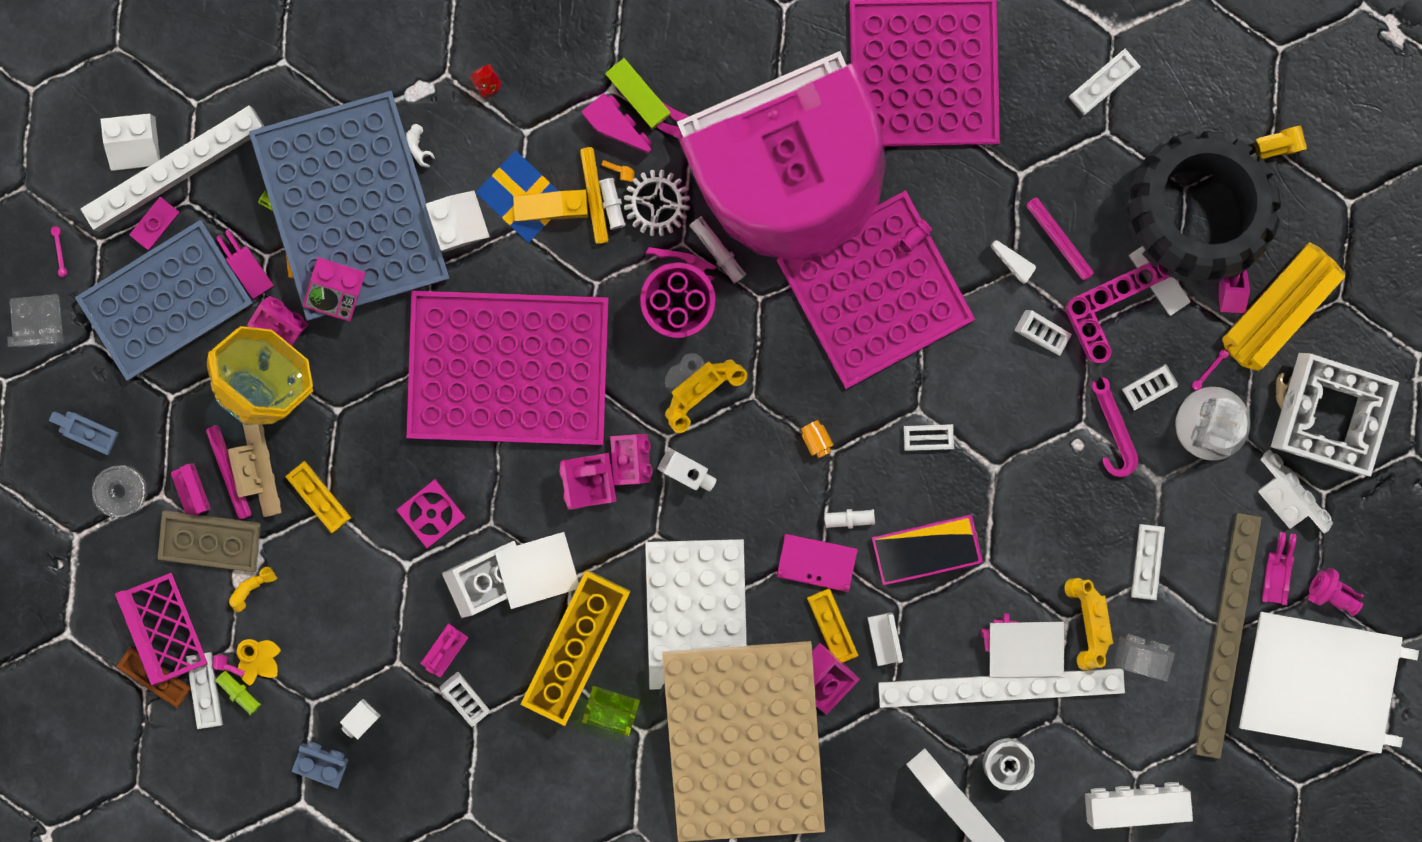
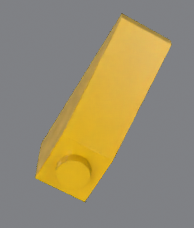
M586 190L558 191L513 197L515 222L588 217Z

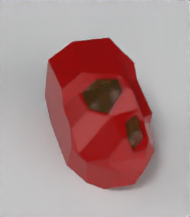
M491 64L485 65L471 74L470 79L481 96L489 98L499 92L501 81Z

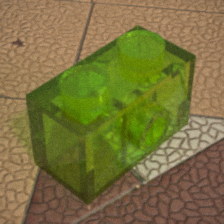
M593 686L582 722L629 737L640 700Z

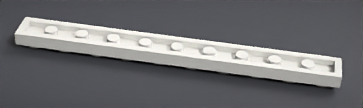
M1123 668L1064 671V676H977L878 682L880 708L1125 693Z

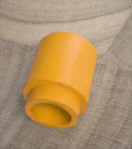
M817 420L801 428L803 432L801 436L811 456L817 455L818 458H821L831 453L830 447L834 445L824 425H821Z

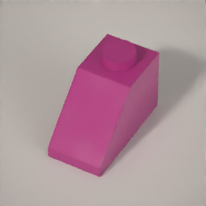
M1247 270L1234 278L1226 277L1220 280L1218 293L1220 312L1245 313L1250 294Z

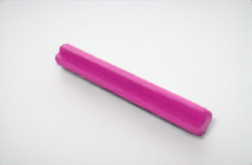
M1033 198L1026 204L1027 208L1080 278L1087 280L1094 274L1093 270L1040 200Z
M210 427L206 430L237 516L239 519L250 517L252 513L246 497L238 498L228 448L220 427Z

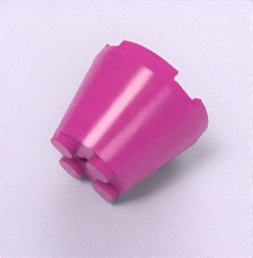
M685 263L666 264L651 273L645 281L641 292V309L646 321L657 332L673 338L688 337L703 329L711 319L715 308V293L708 277L697 267ZM674 296L676 298L681 296L684 298L682 302L683 308L672 307L674 303L672 298Z

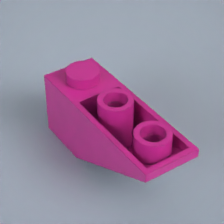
M603 93L581 111L582 115L597 133L650 154L652 152L649 147L652 142L643 132L640 135L633 128L636 126V123L628 114L625 116L621 114L618 110L620 104L612 95L607 97Z

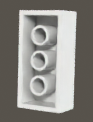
M1179 782L1164 783V787H1155L1154 784L1140 785V789H1130V786L1115 787V791H1106V788L1091 789V793H1085L1087 823L1093 829L1193 821L1191 792L1183 787V785H1179Z

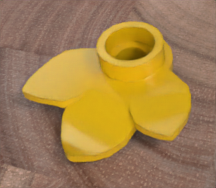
M246 639L238 645L237 656L240 659L238 669L245 671V675L241 678L246 684L252 685L257 675L267 678L277 677L278 666L273 658L281 651L277 644L269 640L257 642L253 639ZM247 647L253 648L254 653L252 656L246 654L245 650Z

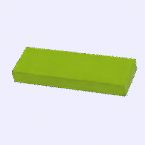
M625 58L605 73L652 130L671 115V112Z

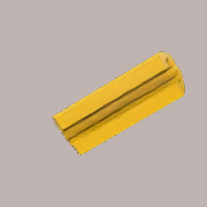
M1309 242L1222 338L1229 355L1236 359L1242 367L1257 371L1261 370L1345 278V273L1320 247Z

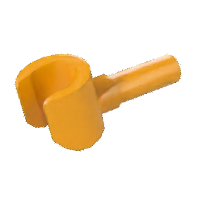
M603 160L601 166L621 172L620 180L633 182V169Z

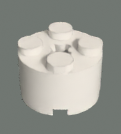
M1010 738L998 740L991 744L984 754L982 761L984 772L988 779L1000 789L1019 790L1025 787L1033 778L1035 768L1034 757L1029 749L1017 740ZM1006 760H1014L1012 762V765L1014 767L1011 770L1009 768H1005L1006 765L1004 764V762Z

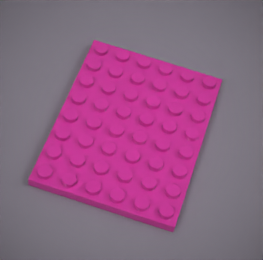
M412 291L407 438L604 445L609 298Z

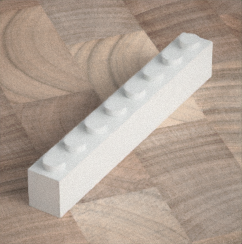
M247 106L82 207L81 211L92 229L100 232L251 139L249 131L262 128L264 125L251 106Z

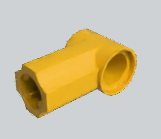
M1301 125L1281 130L1277 134L1255 139V149L1260 160L1284 153L1289 155L1307 150Z

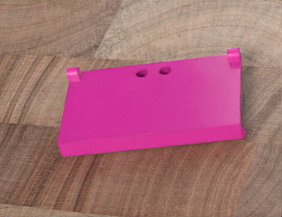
M784 534L777 577L849 592L858 549Z

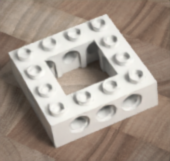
M1299 353L1271 447L1358 475L1371 477L1399 382L1313 354ZM1322 386L1358 397L1345 442L1324 438L1325 436L1302 431V429L1311 428L1314 424V413L1317 403L1323 395Z

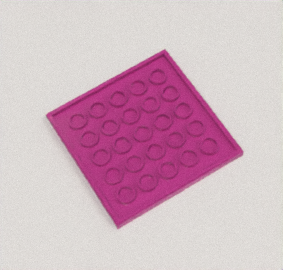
M850 0L851 64L857 63L877 109L884 147L1000 144L997 0Z
M906 190L877 205L860 233L831 253L797 261L783 258L776 260L845 389L975 320L931 236L927 235L913 250H910L901 240L917 225V221L920 222L922 220Z

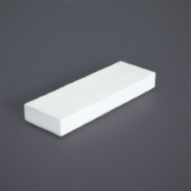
M1124 49L1073 92L1069 98L1081 113L1085 115L1141 66Z
M1143 246L1129 255L1137 268L1149 263L1142 255L1145 251ZM1161 265L1163 272L1168 273L1169 270ZM1146 270L1140 271L1146 282L1149 283L1151 279L1150 273ZM1173 277L1150 287L1169 316L1190 303V300Z
M1139 524L1131 597L1157 600L1165 527Z
M212 652L204 653L208 662L207 665L189 672L197 729L223 725L217 683L215 682V669L212 666ZM199 654L186 656L187 663L191 665L201 661Z

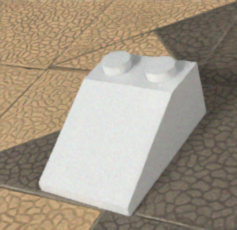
M515 541L502 545L442 573L462 618L472 616L508 598L495 552L517 546Z

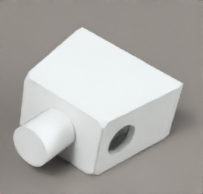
M669 447L657 467L664 474L696 491L700 486L710 492L717 480L707 474L708 468ZM693 469V475L688 477V472Z

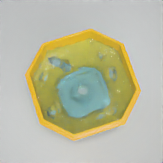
M240 326L208 353L207 369L211 378L212 391L215 393L217 402L245 425L275 423L289 415L297 405L313 392L308 359L273 330Z

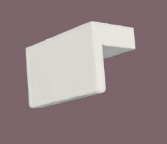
M893 613L867 617L877 665L880 666L894 662L902 663L903 658Z

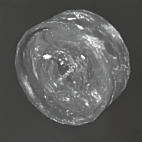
M127 465L112 466L103 470L95 478L92 486V498L97 508L104 514L112 517H125L137 512L144 505L147 497V483L143 475L135 468ZM118 484L122 485L125 489V495L122 498L115 494L114 489Z

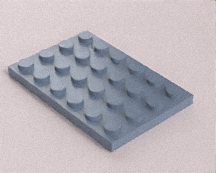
M202 220L197 221L75 297L126 381L135 378L254 304Z

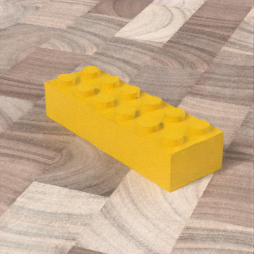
M589 570L585 571L520 705L561 725H566L630 594V590Z

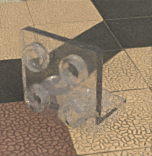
M58 294L10 299L13 336L7 337L8 347L17 348L64 343L60 296Z

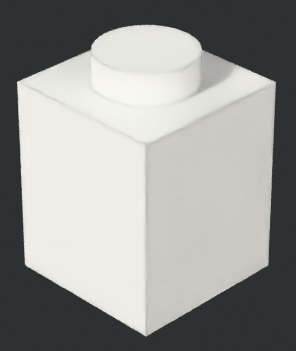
M362 699L340 722L343 725L341 729L350 738L355 736L359 739L381 715Z

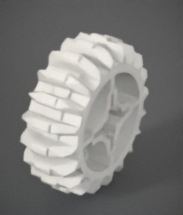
M650 170L651 178L648 179L645 173H641L643 182L640 183L638 179L634 178L633 183L637 186L636 189L631 186L627 187V190L633 193V195L624 196V200L631 201V204L625 205L624 209L633 211L627 215V218L632 219L636 217L637 220L633 222V227H637L640 223L643 224L640 230L641 233H644L646 228L649 227L650 236H654L655 229H659V235L663 236V228L667 227L669 233H673L671 224L674 223L676 227L680 228L681 223L677 220L678 217L683 220L687 218L681 211L690 210V206L683 205V202L689 201L690 197L681 195L687 191V188L682 187L678 189L677 186L681 184V179H677L674 183L671 182L674 176L673 173H670L667 179L663 178L664 170H660L659 177H655V171ZM656 183L655 192L651 196H638L643 188ZM664 185H667L674 191L678 203L664 198ZM658 191H660V201L668 205L659 206L660 209H657L656 215H654L655 209L653 204L646 201L654 200V197H657ZM636 203L650 208V222L639 214ZM676 210L670 219L658 223L661 211Z

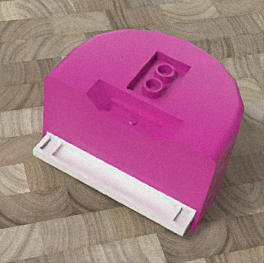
M840 51L677 122L683 135L679 141L708 207L730 237L758 255L797 261L829 254L860 233L880 201L886 160L877 109L857 63L846 66Z

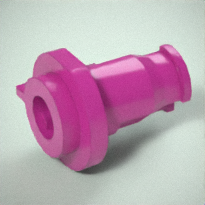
M1333 568L1320 571L1311 582L1308 600L1316 605L1328 602L1338 609L1346 610L1351 616H1355L1361 610L1363 603L1358 600L1362 599L1364 595L1356 593L1351 587L1340 582L1339 573Z

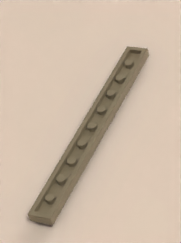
M1240 513L1235 515L1195 749L1196 755L1221 759L1262 517Z

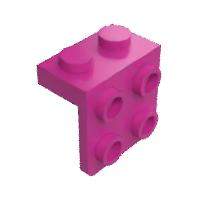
M609 453L561 461L560 476L563 479L564 501L569 510L617 501ZM606 464L607 473L574 478L573 469L576 467Z

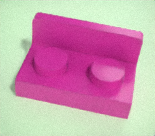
M268 296L259 304L247 324L251 328L273 330L292 347L300 334L309 325L300 314L292 312L279 299Z
M648 435L610 436L614 485L650 483L652 466L649 461L651 446Z
M187 464L171 472L185 513L198 515L211 510L194 464Z

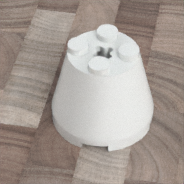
M1220 387L1202 388L1194 391L1184 399L1175 420L1176 433L1183 447L1193 455L1205 460L1225 459L1239 451L1246 442L1250 431L1249 412L1244 402L1230 390ZM1218 418H1221L1222 420L1226 419L1227 421L1221 423L1219 427H1216L1215 423L1219 422Z

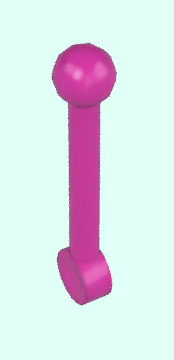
M55 226L51 228V234L55 238L59 263L58 275L65 277L67 270L64 268L59 238L61 229Z
M1222 349L1219 353L1220 356L1201 378L1192 383L1194 390L1202 388L1204 380L1223 359L1229 356L1228 350Z

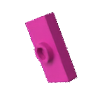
M159 197L129 235L150 251L180 212L162 197Z

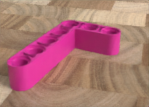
M1149 262L1084 292L1067 302L1065 307L1066 314L1090 362L1096 364L1103 363L1111 356V348L1095 316V312L1170 278L1161 269V264L1158 263L1154 267ZM1142 270L1150 273L1151 279L1147 284L1139 280V273ZM1120 280L1128 285V291L1125 294L1117 291L1116 286ZM1097 291H1102L1106 296V301L1103 304L1096 303L1094 299ZM1075 301L1083 304L1084 310L1080 315L1072 311V305ZM1086 323L1094 327V333L1091 337L1083 334L1082 328ZM1097 345L1104 349V356L1101 359H1096L1093 356V349Z

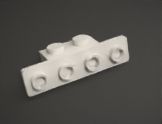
M1270 449L1267 450L1262 456L1261 461L1275 478L1259 489L1260 495L1290 529L1309 516L1324 534L1328 532L1333 524L1329 513L1318 506L1312 493L1300 485L1298 477L1293 472L1288 471L1281 457Z

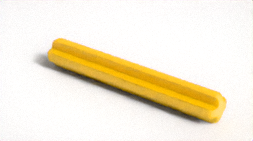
M586 147L580 150L595 242L602 244L608 242V234L594 149Z

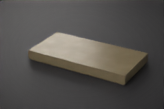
M163 511L158 560L256 572L261 523Z

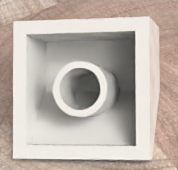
M141 114L101 119L103 144L111 171L149 167L160 160L155 116Z
M475 191L456 194L426 203L440 250L443 253L490 237Z

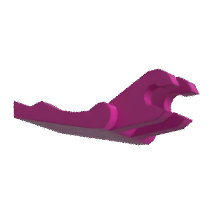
M229 229L225 233L237 250L234 254L231 253L220 235L217 236L218 242L228 256L226 261L252 299L255 300L264 292L275 287L248 246L246 245L241 249Z
M651 247L646 252V254L657 255L660 258L673 257L682 259L687 264L697 267L703 273L706 269H716L713 264L688 253ZM707 276L710 281L715 279L712 276Z
M1284 532L1279 534L1276 553H1268L1262 594L1263 602L1287 605L1291 570L1294 562L1292 554L1296 544V534H1290L1286 554H1282L1286 540V533Z

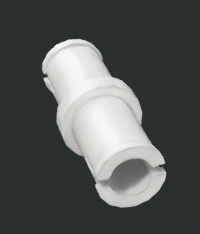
M614 178L599 181L604 199L602 205L603 209L607 211L610 229L624 227L625 223L620 208L622 202L621 199H618Z
M847 509V512L825 513L826 528L848 526V529L858 525H875L874 509L865 511Z

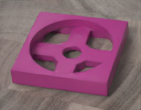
M436 479L397 509L398 513L426 548L430 547L466 518ZM433 492L442 495L444 498L436 504H430L424 497V494ZM416 502L422 509V515L413 522L410 518V509L412 504ZM448 506H451L452 520L447 526L441 518V512ZM429 509L436 511V516L432 519L427 516ZM427 523H433L439 533L436 535H426L420 529Z

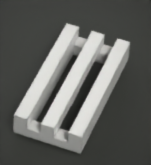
M953 424L903 426L904 451L954 449ZM948 430V434L909 436V431ZM948 439V444L910 445V441Z

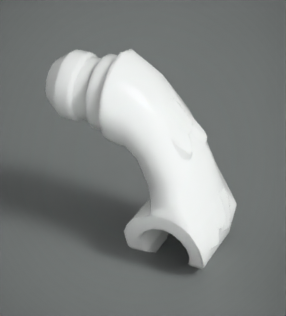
M413 124L411 129L407 133L405 132L410 152L422 167L429 168L430 165L423 162L424 157L430 156L433 159L435 157L432 152H423L419 149V136L423 132V127Z

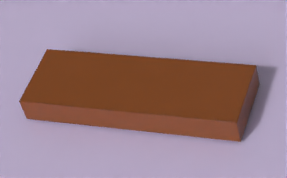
M132 646L129 647L116 668L176 708H179L191 690V686L178 677L152 687L138 650ZM161 667L164 675L170 673L169 671Z

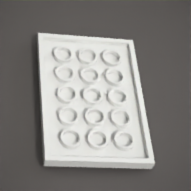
M744 539L645 542L650 690L661 689L665 683L662 652L747 646Z

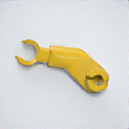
M264 567L259 572V576L255 575L240 582L229 599V604L233 607L234 611L240 612L245 609L246 603L244 600L251 590L260 587V584L264 582H272L277 579L273 570L269 567Z

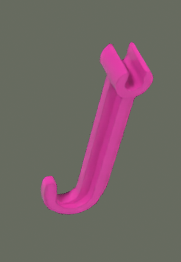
M1102 376L1103 388L1098 389L1094 381H1091V388L1096 393L1124 460V466L1121 469H1115L1107 457H1104L1102 461L1109 473L1117 477H1125L1136 469L1138 456L1111 393L1109 381Z

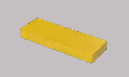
M306 461L302 462L285 476L331 533H334L352 518Z
M830 588L807 597L830 652L842 663L857 657L858 653Z

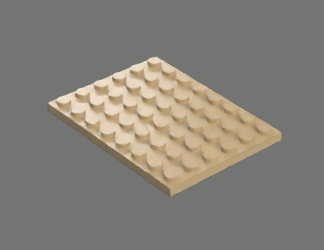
M811 641L662 652L678 842L825 832Z

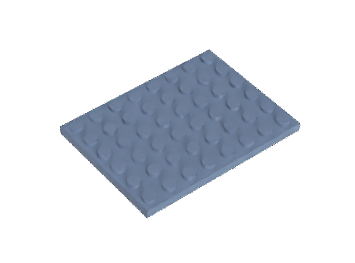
M392 91L249 131L302 307L318 257L366 272L355 307L449 279ZM303 307L307 321L326 316V314Z

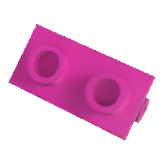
M448 623L420 664L426 667L428 672L436 674L441 678L469 637Z

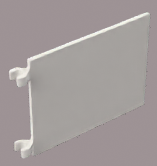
M1260 612L1239 728L1382 753L1384 744L1401 747L1402 737L1385 733L1397 665L1401 657L1417 660L1419 651L1403 648L1401 646L1402 637Z

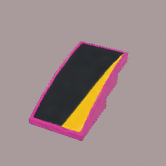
M972 514L872 537L883 585L983 563Z

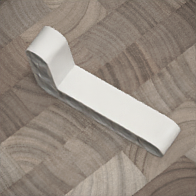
M925 748L906 764L972 842H1005Z

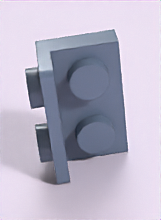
M314 742L302 743L299 747V753L292 772L338 789L349 761L344 758L345 754L335 750H331L330 753L321 750V745Z

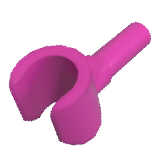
M213 656L212 666L214 669L230 671L241 677L245 675V671L227 664L228 656Z

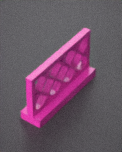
M172 573L115 594L152 687L208 664ZM170 581L172 591L169 598L155 593L160 583ZM154 586L152 591L147 590V588ZM143 591L151 595L146 606L143 607L135 604L132 594ZM173 594H175L178 602L171 600ZM153 596L167 601L161 614L148 609ZM169 603L180 606L181 614L178 620L164 616ZM137 608L144 610L141 617ZM146 612L160 617L154 630L145 627L142 622ZM183 616L186 621V624L181 623V619ZM162 619L176 624L170 637L157 632ZM179 625L190 631L187 643L173 638ZM146 631H149V632L152 633V636H151L150 639H149L148 634H147ZM155 635L169 640L163 653L152 647ZM192 639L196 647L189 645ZM172 641L185 646L180 659L166 654ZM188 648L197 651L201 661L192 665L182 660ZM156 654L161 655V659L159 662L156 657ZM165 657L178 662L174 672L164 675L161 669V664ZM181 664L187 666L182 669H179Z

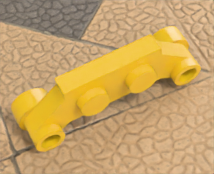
M733 360L711 364L708 361L671 392L673 394L671 405L665 412L670 427L676 433L685 432L691 423L686 415L687 412L726 380L733 386L742 385L747 380L746 370Z
M1080 578L1069 579L1065 583V593L1070 598H1079L1081 600L1089 647L1088 651H1082L1078 654L1077 665L1083 671L1104 667L1109 645L1113 644L1105 595L1101 596L1095 590L1090 580H1082Z

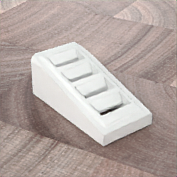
M993 241L990 245L993 251L1019 281L1025 284L1036 269L1035 265L999 241Z
M1025 310L1015 328L1017 333L1059 356L1072 335L1032 310ZM1042 324L1043 326L1039 331L1038 335L1036 336L1035 332L1038 329L1039 325ZM1050 328L1052 331L1050 332L1047 340L1045 341L1043 339ZM1057 333H1059L1060 337L1056 345H1051Z
M1164 364L1122 390L1135 411L1178 387V383L1167 364ZM1161 373L1164 375L1166 381L1168 382V385L1164 386L1160 377L1158 376ZM1152 378H1154L1159 387L1158 391H1155L1150 382ZM1143 383H1145L1151 395H1146L1141 387ZM1134 388L1137 389L1142 398L1139 402L1132 391Z
M459 672L455 673L440 686L441 692L471 727L491 712ZM459 683L461 684V686H459L456 690L450 693L451 689H453ZM466 690L468 693L457 701L455 698ZM473 698L474 701L463 709L462 706ZM479 705L481 709L470 717L468 713Z

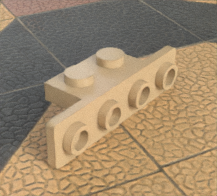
M242 423L247 445L228 449L238 498L258 494L263 517L280 514V500L277 495L275 477L269 459L270 454L264 436V428L262 424L248 425Z

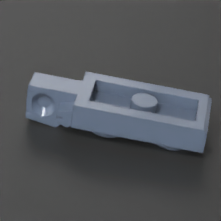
M67 411L66 416L52 412L49 419L50 422L61 426L59 432L63 433L64 436L106 455H110L119 435V432L69 411Z

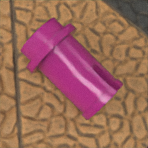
M923 219L920 222L917 221V225L901 239L910 250H913L927 235L931 236L930 232L933 229Z

